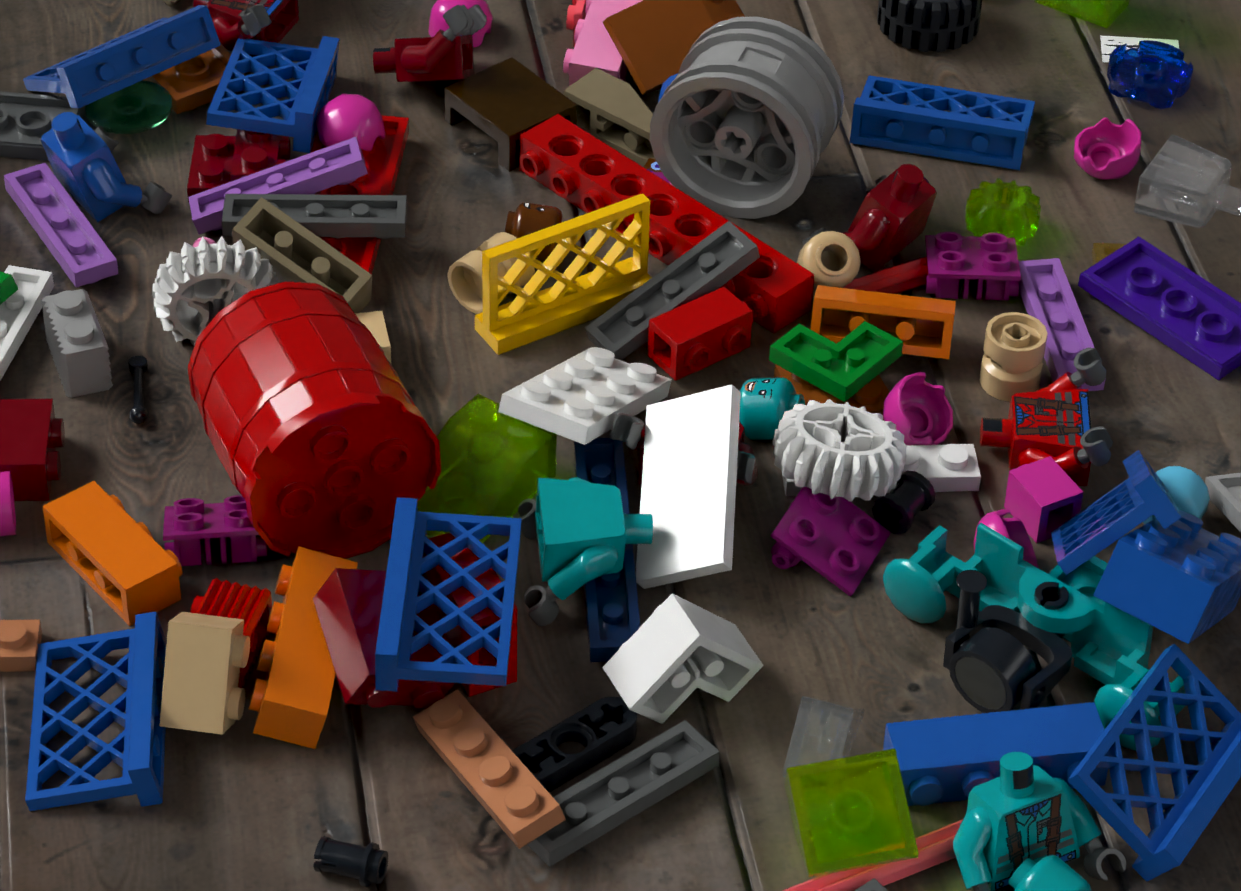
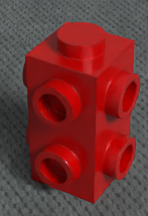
M726 287L719 288L650 319L648 357L675 381L700 371L750 347L753 311Z

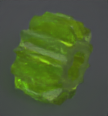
M997 178L993 184L981 181L979 188L971 190L970 196L967 199L965 214L966 230L974 233V237H981L986 233H1000L1007 238H1015L1017 245L1025 246L1027 239L1035 237L1036 230L1039 228L1040 197L1032 194L1030 186H1018L1016 180L1007 183Z

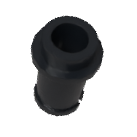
M323 836L320 838L314 854V859H321V862L315 861L313 863L316 872H327L359 879L360 885L364 887H369L372 883L380 884L385 877L388 867V852L380 850L379 844L373 842L365 847Z

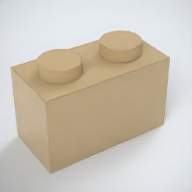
M181 612L168 622L160 727L223 735L235 723V720L241 719L245 706V689L238 688L240 668L246 667L250 652V637L243 635L244 619Z

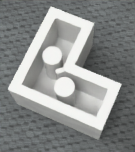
M672 593L654 610L653 614L628 641L620 646L619 650L602 668L629 710L663 724L696 688L729 702L764 665L735 624Z

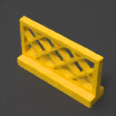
M642 193L482 251L483 312L475 315V330L497 355L598 318L652 277L648 274L650 200ZM634 214V220L623 234L615 230L626 216ZM593 228L598 229L584 248L576 245L586 231ZM610 236L617 240L603 259L595 256ZM555 242L558 243L543 263L536 259L545 246ZM629 247L633 249V257L619 261ZM570 251L578 254L563 274L555 270ZM514 257L518 258L503 278L498 275V263ZM589 262L597 265L592 272L579 276ZM530 265L538 269L524 288L515 285ZM550 276L557 280L552 287L539 291ZM509 291L517 294L513 301L498 306Z

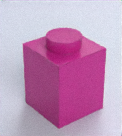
M1049 456L1009 471L1004 507L1010 510L1013 518L1021 519L1029 536L1038 543L1052 538L1051 532L1080 512L1084 492L1055 460Z

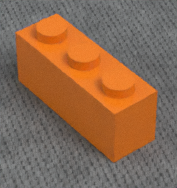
M817 285L813 301L811 330L838 343L866 321L902 340V354L949 359L956 301Z
M92 481L43 505L46 536L49 545L129 626L135 624V615L155 611L157 613L181 600L179 577L182 576L183 571L177 556L169 549L164 550L153 539L147 526L143 522L137 523L125 511L123 504L117 496L113 494L109 496L95 481Z

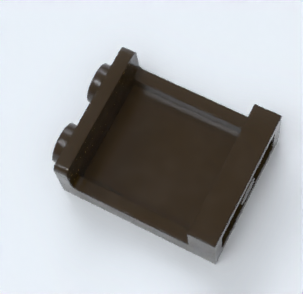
M513 57L445 87V121L453 126L468 119L498 142V163L509 172L520 167L521 134L557 114L577 125V104Z

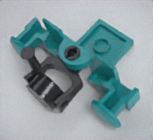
M980 523L977 527L975 553L966 563L946 552L948 530L939 525L918 544L917 552L909 559H894L887 564L883 574L885 592L894 607L908 619L919 623H934L943 618L947 609L943 592L947 591L959 598L956 631L946 637L943 666L949 669L955 688L962 697L981 712L1010 711L1020 701V710L1037 708L1057 683L1069 672L1073 657L1075 658L1074 666L1105 684V686L1099 689L1094 702L1103 727L1106 729L1149 671L1147 668L1153 626L1093 596L1108 564L1096 556H1093L1067 575L1059 565L1055 566L1049 573H1046L1023 560L1024 547ZM1062 638L1071 642V648ZM1024 645L1040 655L1049 665L1037 673L1035 662ZM1180 676L1172 683L1169 682L1171 692L1185 693L1183 679ZM1144 701L1147 725L1161 726L1158 718L1160 716L1158 703ZM1173 704L1175 716L1185 707V705ZM1120 734V745L1136 751L1134 735ZM1150 737L1151 748L1157 746L1161 738Z

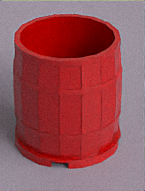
M285 281L249 291L221 309L197 337L188 364L191 395L197 403L203 419L205 432L210 438L221 463L231 478L232 484L246 500L247 515L250 522L271 550L289 557L291 552L296 554L298 547H303L343 559L373 551L391 539L396 498H415L419 501L425 494L427 487L430 489L435 488L441 473L440 441L419 409L415 406L413 399L369 329L361 323L343 296L318 283Z

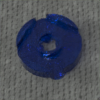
M1145 40L1139 41L1138 48L1126 50V43L1118 46L1110 55L1107 77L1110 82L1109 91L1117 97H1129L1134 100L1149 102L1155 108L1166 109L1173 105L1174 99L1183 96L1190 88L1193 65L1191 62L1188 65L1183 61L1184 53L1172 45Z

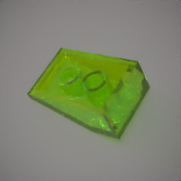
M477 394L448 419L438 434L441 473L435 488L430 489L427 487L425 494L418 501V512L511 518L518 511L519 505L523 500L532 498L537 494L538 478L553 479L556 476L557 434L498 412L499 403ZM427 531L426 536L432 538L449 532ZM487 535L479 541L484 543L491 535Z

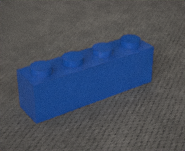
M1095 702L886 723L882 762L896 807L926 806L933 803L968 800L969 792L974 786L1000 777V759L1003 755L1011 752L1027 753L1033 758V765H1038L1052 778L1063 779L1072 789H1075L1067 780L1105 729ZM1096 767L1090 774V777L1099 786H1103L1106 782L1108 768Z

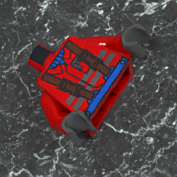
M1095 348L1083 349L1075 356L1074 366L1077 372L1073 374L1066 372L1049 386L1037 391L1015 393L1011 396L1008 419L982 417L980 446L1008 448L1009 471L1024 464H1030L1051 456L1078 486H1087L1091 463L1095 466L1107 464L1111 457L1109 449L1113 444L1109 433L1104 427L1091 428L1088 389H1082L1081 386L1084 383L1089 386H1097L1104 382L1106 378V369L1102 365V358Z

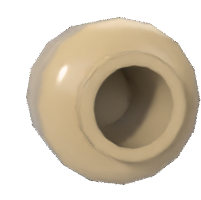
M826 231L815 235L806 242L799 252L797 263L814 273L813 291H816L817 285L843 288L851 283L858 274L861 260L859 250L852 239L844 233Z

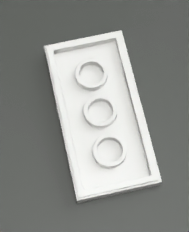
M732 384L647 405L640 514H652L653 540L652 544H638L636 561V583L644 589L732 570L741 392Z

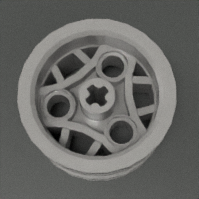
M735 17L718 22L705 30L694 42L681 64L678 75L666 88L662 98L656 105L650 121V142L654 158L664 176L674 187L720 215L746 219H758L775 215L791 206L802 195L814 173L820 154L827 148L843 114L844 103L841 80L832 61L818 44L801 31L789 25L762 17Z

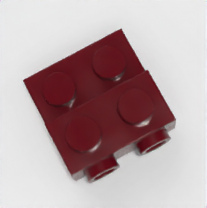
M237 129L236 136H224L222 134L196 135L187 184L188 197L287 162L285 159H290L291 138L289 136Z

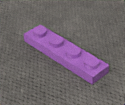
M356 137L189 196L192 220L198 234L200 235L211 230H222L225 194H315L336 185L352 183L358 177L368 174L359 142Z
M45 162L4 175L6 191L76 288L118 274L117 259Z
M1060 259L1019 261L1021 273L1019 292L1027 314L1039 319L1046 327L1048 335L1044 359L1054 382L1066 372L1072 374L1077 372L1074 366L1075 356L1083 349L1095 347ZM1105 380L1097 386H1089L1086 383L1081 386L1082 389H1088V391L1104 390Z

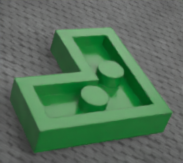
M866 321L838 343L798 324L770 346L769 361L846 402L902 356L903 341Z

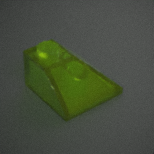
M896 749L787 768L784 786L795 838L808 877L918 858L919 853Z

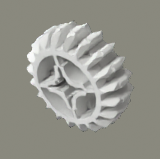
M202 236L199 246L193 247L184 242L181 254L169 252L166 263L159 264L157 278H155V283L152 286L154 311L156 312V317L160 318L163 330L172 331L176 342L188 338L192 345L195 346L197 337L221 309L249 291L277 284L279 280L276 277V272H273L269 259H261V254L258 252L257 247L245 251V246L241 239L233 245H227L223 236L220 237L217 243L209 244Z
M830 399L826 403L810 400L807 405L795 404L792 410L784 411L778 429H775L772 443L774 445V465L782 469V476L787 479H795V486L808 487L812 489V494H827L831 499L835 496L844 497L849 502H852L855 497L868 501L871 500L873 495L878 497L885 496L888 490L895 489L897 481L901 478L907 458L905 454L907 445L904 443V434L896 430V424L891 421H883L882 414H872L866 411L865 406L857 408L850 406L848 402L837 404Z

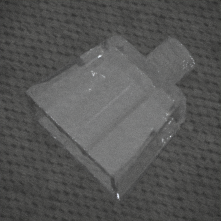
M1172 134L1139 177L1134 212L1201 228L1206 226L1217 209L1239 217L1241 215V189L1229 185L1232 164L1228 159Z

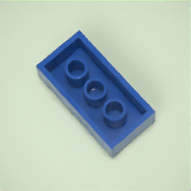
M1178 510L1182 518L1165 530L1158 520L1154 519L1118 540L1093 596L1190 644L1231 613L1241 596V539L1228 533H1221L1219 537L1203 529V521L1196 516Z

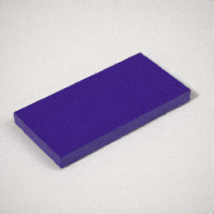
M1138 236L1080 273L1078 282L1080 288L1218 381L1241 366V303Z

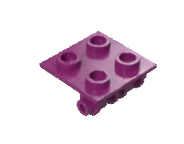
M951 231L940 232L936 235H925L928 266L926 294H935V298L958 299L959 279H962V299H968L969 279H976V300H981L983 280H986L985 300L1008 301L1009 296H1018L1021 273L1015 238H1007L1000 233H986L981 237L962 236Z
M802 487L770 535L776 540L771 549L772 562L780 569H788L789 567L796 566L802 560L851 597L891 532L844 497L835 496L831 499L829 495L823 493L814 495L812 494V489Z
M242 495L227 497L224 499V503L204 504L202 499L186 498L175 501L174 506H165L163 541L174 540V542H165L164 548L165 550H171L177 556L181 566L202 565L200 539L205 538L207 565H212L210 538L220 537L222 564H227L226 537H230L232 563L257 562V557L267 556V544L261 536L256 537L259 534L248 518L246 500Z

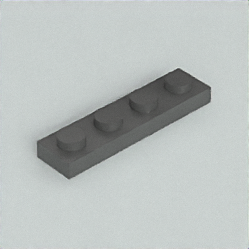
M225 194L222 215L223 236H232V229L262 197L318 237L336 239L345 237H376L379 239L406 237L407 195Z
M730 221L726 222L587 325L585 331L588 339L598 348L613 352L615 354L614 358L622 361L648 341L650 319L720 288L760 258L757 245Z
M684 720L554 796L553 798L559 803L566 820L527 845L550 867L718 767L720 751Z

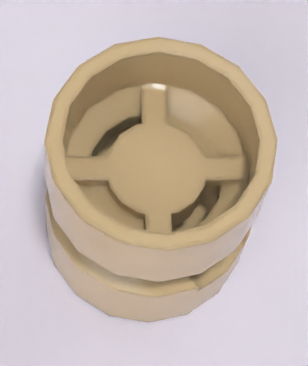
M506 232L496 233L483 242L476 250L470 251L449 267V286L459 303L468 311L475 314L483 312L482 251L517 239L514 235ZM514 257L498 263V275L503 278L518 258ZM530 265L515 285L521 288L524 287L534 275L535 268Z
M1008 312L997 315L988 322L979 378L981 387L987 394L996 399L1010 402L1011 396L1015 393L1039 390L1043 369L1042 361L1045 355L1048 335L1045 325L1039 319L1029 314Z

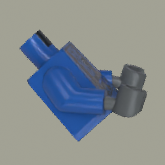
M72 112L61 113L53 119L52 128L44 133L40 140L54 175L97 223L123 206L135 208L140 204L154 214L163 212L172 198V194L166 192L165 188L153 181H150L143 193L140 186L126 183L111 153L119 142L109 137L110 131L108 129L98 126L94 131L79 115Z

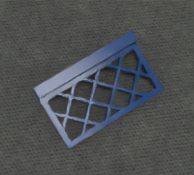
M198 5L173 17L161 18L25 77L23 81L27 91L66 94L70 108H81L214 49L221 44L208 6Z
M323 36L318 49L238 38L207 111L206 125L294 137L293 151L310 153L317 133V116L323 106L328 103L337 76L340 38ZM274 65H276V66L278 67V68H274V69H268V68H267V67L274 66ZM247 72H252V73H253V74L246 75V76L243 75V73H247ZM289 78H294V79H296V80L289 81V82L285 81V79H289ZM266 84H269V85H270V87H266V88H261V87H260V86L266 85ZM242 90L246 92L239 95L235 94V92H239ZM285 96H286L287 98H289V99L283 100V101H279V100H278V98H282V97H285ZM259 103L264 105L256 108L252 106ZM236 110V111H238V112H237V113H233V112H228V111ZM279 116V117H281L282 119H275V118H272V117Z
M869 75L861 97H857L854 103L849 143L1020 170L1024 147L1034 114L1035 101Z
M1140 450L1123 460L1129 475L1128 479L1051 532L1057 563L1066 575L1152 515L1156 517L1164 530L1182 518L1168 489Z
M397 497L375 652L376 690L397 692L399 679L506 686L522 518L418 512V499ZM427 531L450 532L455 539L439 548L426 537ZM487 535L509 536V541L494 551L488 549L479 540ZM468 548L480 559L463 569L450 557ZM439 565L451 577L434 587L422 575ZM489 569H493L504 581L487 590L474 578ZM463 586L476 598L458 608L446 596ZM435 604L447 616L429 626L416 614ZM488 607L500 620L483 630L470 617ZM459 625L472 638L454 648L441 636ZM427 644L433 646L443 655L434 662L411 661V654ZM484 647L497 659L496 667L473 665L466 657Z
M156 611L135 615V628L38 644L25 797L29 811L137 794L141 807L163 803L166 727H160L159 725L167 641ZM129 648V652L113 666L101 660L113 650ZM70 657L78 659L62 674L51 669L52 660ZM91 668L103 674L86 690L75 683ZM115 683H118L126 688L127 691L111 705L99 698ZM64 691L75 697L59 713L48 707ZM89 706L100 712L84 728L72 722ZM113 722L125 728L109 744L97 738ZM61 730L73 736L56 753L45 747V744ZM85 746H89L97 751L98 754L81 769L69 762ZM111 761L123 768L122 777L101 781L94 778ZM58 770L70 776L60 787L42 790V784Z
M1174 643L1164 649L1067 781L1139 855L1132 864V867L1146 882L1182 863L1240 779L1241 713ZM1170 666L1183 679L1185 693L1171 692L1167 672ZM1144 701L1158 703L1162 726L1147 725ZM1173 704L1188 706L1192 729L1178 728ZM1204 708H1210L1226 724L1221 732L1208 731ZM1120 734L1134 735L1138 759L1123 758L1119 739ZM1150 737L1164 738L1169 762L1154 761ZM1180 740L1195 742L1198 758L1197 765L1184 764ZM1096 767L1108 768L1110 770L1113 793H1105L1090 777V774ZM1125 770L1140 771L1144 796L1129 795ZM1156 773L1171 774L1175 794L1173 799L1160 798ZM1132 807L1147 808L1151 829L1147 836L1134 823Z

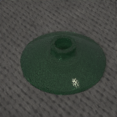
M142 80L85 105L87 119L95 127L101 126L104 128V131L109 133L135 134L151 130L162 124L170 116L173 105L171 95L165 88L156 83Z

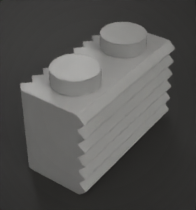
M83 289L68 290L45 296L41 302L46 341L55 362V367H57L61 384H63L65 395L73 398L109 390L113 386L110 373L111 368L109 366L111 364L109 361V348L88 292Z

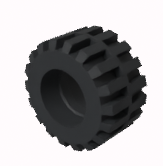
M879 0L877 24L880 25V30L884 35H889V40L894 43H901L902 47L914 48L923 52H945L946 49L954 50L960 48L961 44H968L973 40V36L977 35L982 0Z

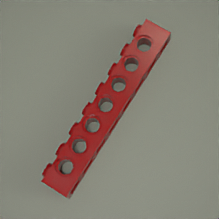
M559 114L520 135V171L586 213L643 193L650 200L648 253L666 265H670L729 221ZM634 214L626 216L615 230L623 234L634 220ZM735 225L757 245L760 258L720 288L726 287L739 300L744 301L753 311V321L772 333H776L811 310L814 273Z

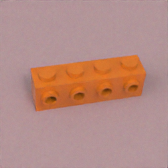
M298 547L293 565H282L275 594L284 596L283 602L274 601L266 632L274 633L275 637L274 641L265 639L257 670L266 672L265 680L256 679L248 707L249 710L257 711L253 730L254 734L312 749L316 748L328 714L336 673L313 597L335 568L357 569L358 562Z

